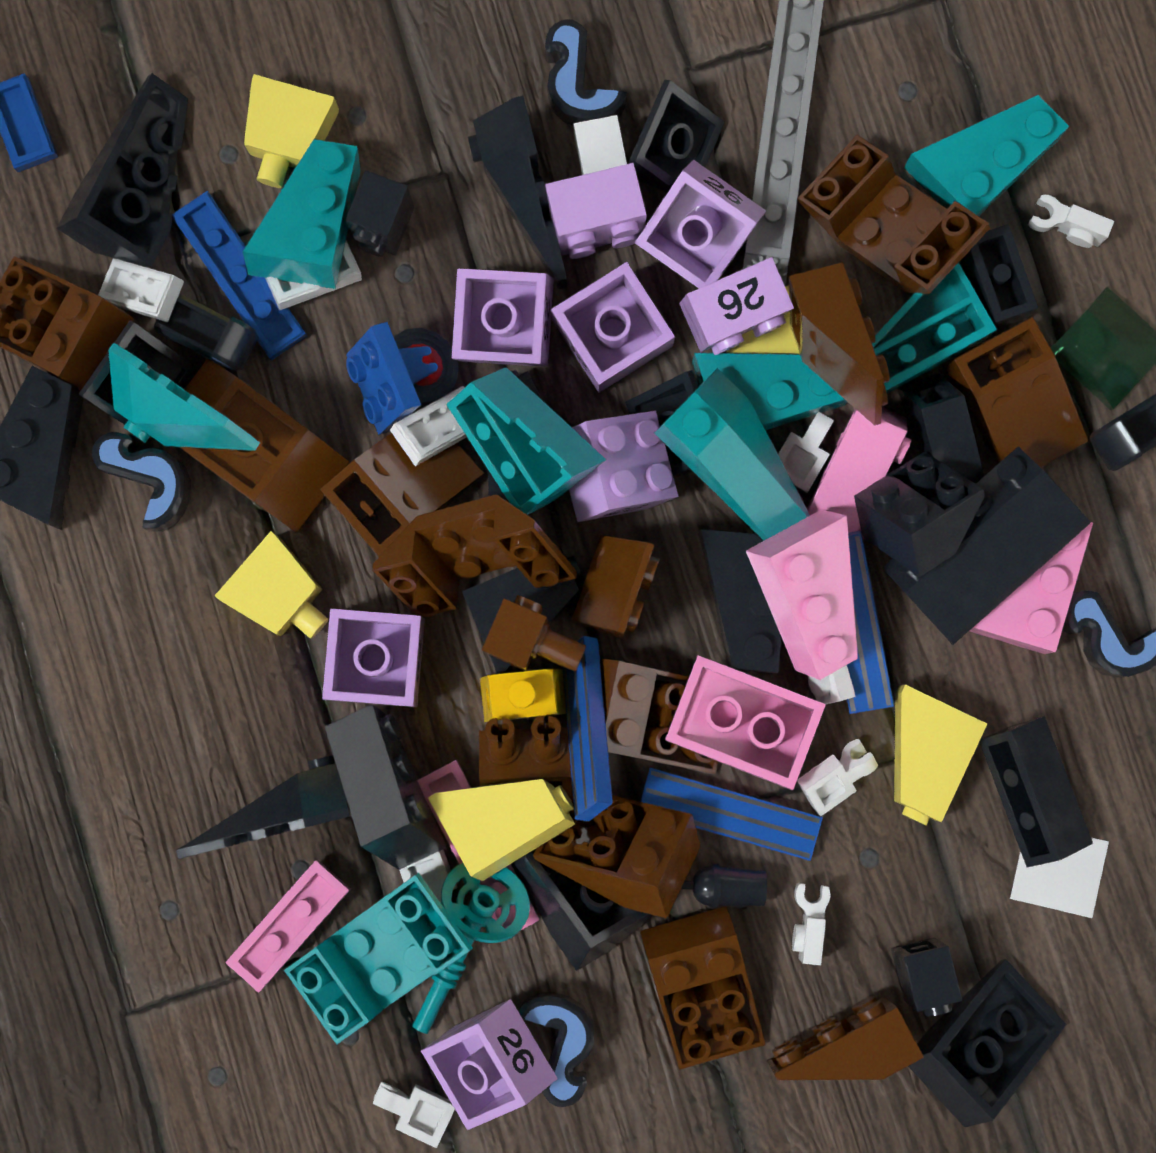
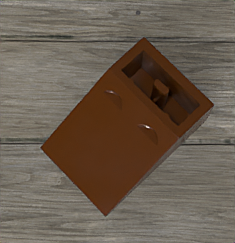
M15 256L0 280V348L80 390L83 389L128 322L134 320L132 316L104 298Z
M843 262L789 276V297L794 307L790 311V326L802 362L874 426L881 424L882 406L888 404L884 383L889 382V371L884 356L882 354L875 355L872 343L876 342L872 321L869 316L862 317L858 305H862V296L857 279L848 278Z
M1033 317L954 359L945 368L955 387L964 394L967 408L998 463L1019 446L1035 463L1042 467L1088 442L1055 355Z
M390 433L354 459L320 490L373 551L380 556L416 516L446 508L484 473L458 443L415 466L394 435Z
M601 535L571 620L572 623L619 639L623 638L625 630L634 633L645 603L636 600L640 588L649 590L660 559L651 556L654 544Z
M600 658L608 752L716 774L718 761L665 740L689 677L622 661Z
M572 789V796H569V798H570V800H571V802L573 803V806H574V802H573V789ZM612 795L613 803L590 821L576 820L574 809L571 810L569 814L575 825L535 850L533 854L535 860L628 909L667 919L701 845L692 814Z
M727 906L640 931L679 1070L766 1045L737 934Z
M872 995L853 1005L852 1010L854 1013L840 1021L836 1017H831L812 1028L814 1035L799 1043L796 1038H793L778 1045L772 1050L774 1057L768 1059L767 1062L777 1080H883L924 1058L898 1008L885 996L878 1000L876 995Z

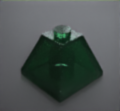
M1106 287L1050 348L1060 365L1107 408L1113 410L1156 364V330L1112 290Z

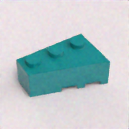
M1037 95L912 153L904 169L946 209L956 201L977 216H980L1062 137L1069 128V125Z
M313 139L243 250L248 275L264 278L273 277L282 281L300 284L307 283L336 289L349 228L346 218L356 195L361 172L358 146Z
M959 262L930 294L914 293L875 335L876 342L872 343L875 355L882 354L884 356L889 371V382L884 383L887 394L984 342L997 330Z
M694 353L692 364L699 386L718 368L750 400L765 430L816 415L818 412L822 413L842 407L847 403L842 396L802 362L800 355L720 353L714 356V353Z
M507 367L472 381L446 404L509 503L526 515L554 502L606 461L597 450Z

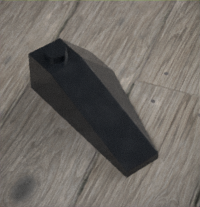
M153 73L148 75L76 190L56 229L93 253L147 268L152 267L171 229L172 215H169L172 192L176 190L178 176L174 174L177 152L182 148L188 104L186 96Z
M522 95L512 98L473 120L476 135L468 136V142L473 162L482 161L485 175L548 274L554 278L557 288L562 289L567 287V278L554 223L549 215L550 208L544 180L539 174L536 145L524 96Z
M331 755L308 761L309 770L295 774L177 849L178 859L350 817L351 812L334 756Z
M536 849L513 862L549 933L576 971L610 952L653 916L625 908L540 863L533 857Z

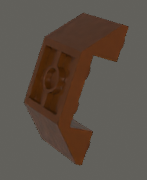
M856 135L798 197L799 203L840 247L904 292L930 294L990 229L988 222L958 202L954 201L946 209L897 176L890 157L859 135Z
M207 359L184 390L230 419L259 441L260 444L256 450L180 448L298 534L325 497L320 489L349 465L350 462L246 383L212 360Z
M497 494L416 516L373 563L372 569L414 615L431 617L438 613L457 609L460 579L476 577L479 574L514 566L518 567L535 588L553 586L560 582L576 579L577 576L576 569L537 522Z

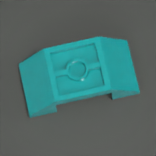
M418 872L284 971L337 1045L371 1021L390 1004L433 974L436 975L473 948Z

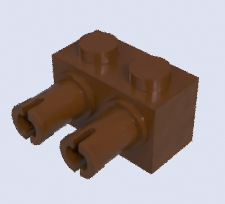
M517 595L514 602L503 599L482 651L525 671L528 670L532 659L536 660L539 656L576 672L586 645L550 630L547 617L541 615L543 611L542 605Z
M548 716V723H544V717H538L533 721L531 729H515L513 722L508 718L502 717V724H498V718H492L487 722L485 730H479L480 787L544 779L555 788L561 785L567 795L572 796L568 728H561L557 718Z

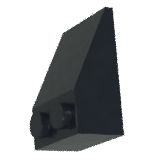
M1006 959L1001 960L962 997L963 1001L957 1002L952 1007V1011L945 1013L928 1029L917 1043L924 1058L908 1066L964 1127L993 1121L1067 1025Z

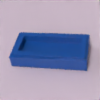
M25 73L0 82V133L12 165L17 172L59 157L29 77Z

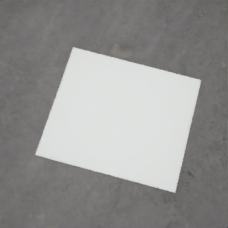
M1091 838L1093 841L1092 845L1062 860L1028 868L1020 852L1010 899L1092 918L1109 842Z

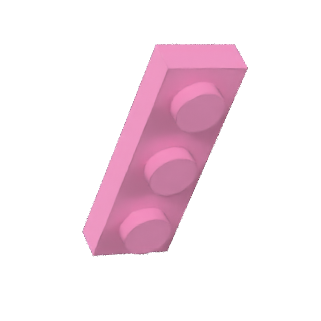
M318 859L315 860L225 963L259 993L351 888Z

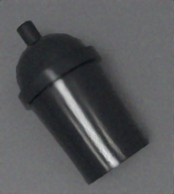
M711 863L710 866L699 869L694 874L693 881L685 880L681 889L693 890L696 900L703 905H708L710 909H717L720 906H764L767 898V874L765 870L719 866L718 863Z

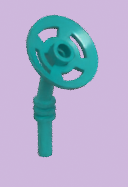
M464 863L453 868L443 882L441 904L471 946L475 940L484 943L506 941L517 935L528 919L530 900L527 890L521 880L506 867L490 876L507 888L502 894L490 886L481 885L479 879L471 877ZM463 879L465 885L457 895L456 904L452 903L453 888ZM470 892L472 898L468 905H464V897ZM515 905L514 921L505 929L502 925L509 915L510 906ZM501 907L500 917L497 920L493 919L492 916L496 909ZM481 927H485L487 933L479 932ZM468 953L438 974L431 976L434 982L412 1025L414 1029L424 1034L429 1033L450 989H455L458 985L455 980H460L462 974L459 971H464L466 968L463 962Z

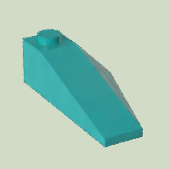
M113 343L109 348L114 410L128 420L123 428L146 443L151 436L164 446L235 450L257 449L260 444L259 441L193 394H189L163 374L160 375L153 369H149L145 362L119 345Z
M718 368L654 432L764 541L810 516L752 403Z

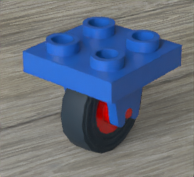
M388 322L371 326L346 354L348 374L354 383H358L364 398L363 410L365 416L371 424L375 425L378 435L390 432V429L396 422L411 415L417 408H424L449 394L456 384L459 368L457 360L452 359V347L439 334L424 328L406 329L393 336Z

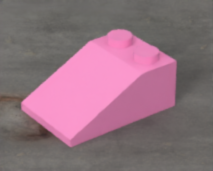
M698 655L665 740L793 790L826 704Z

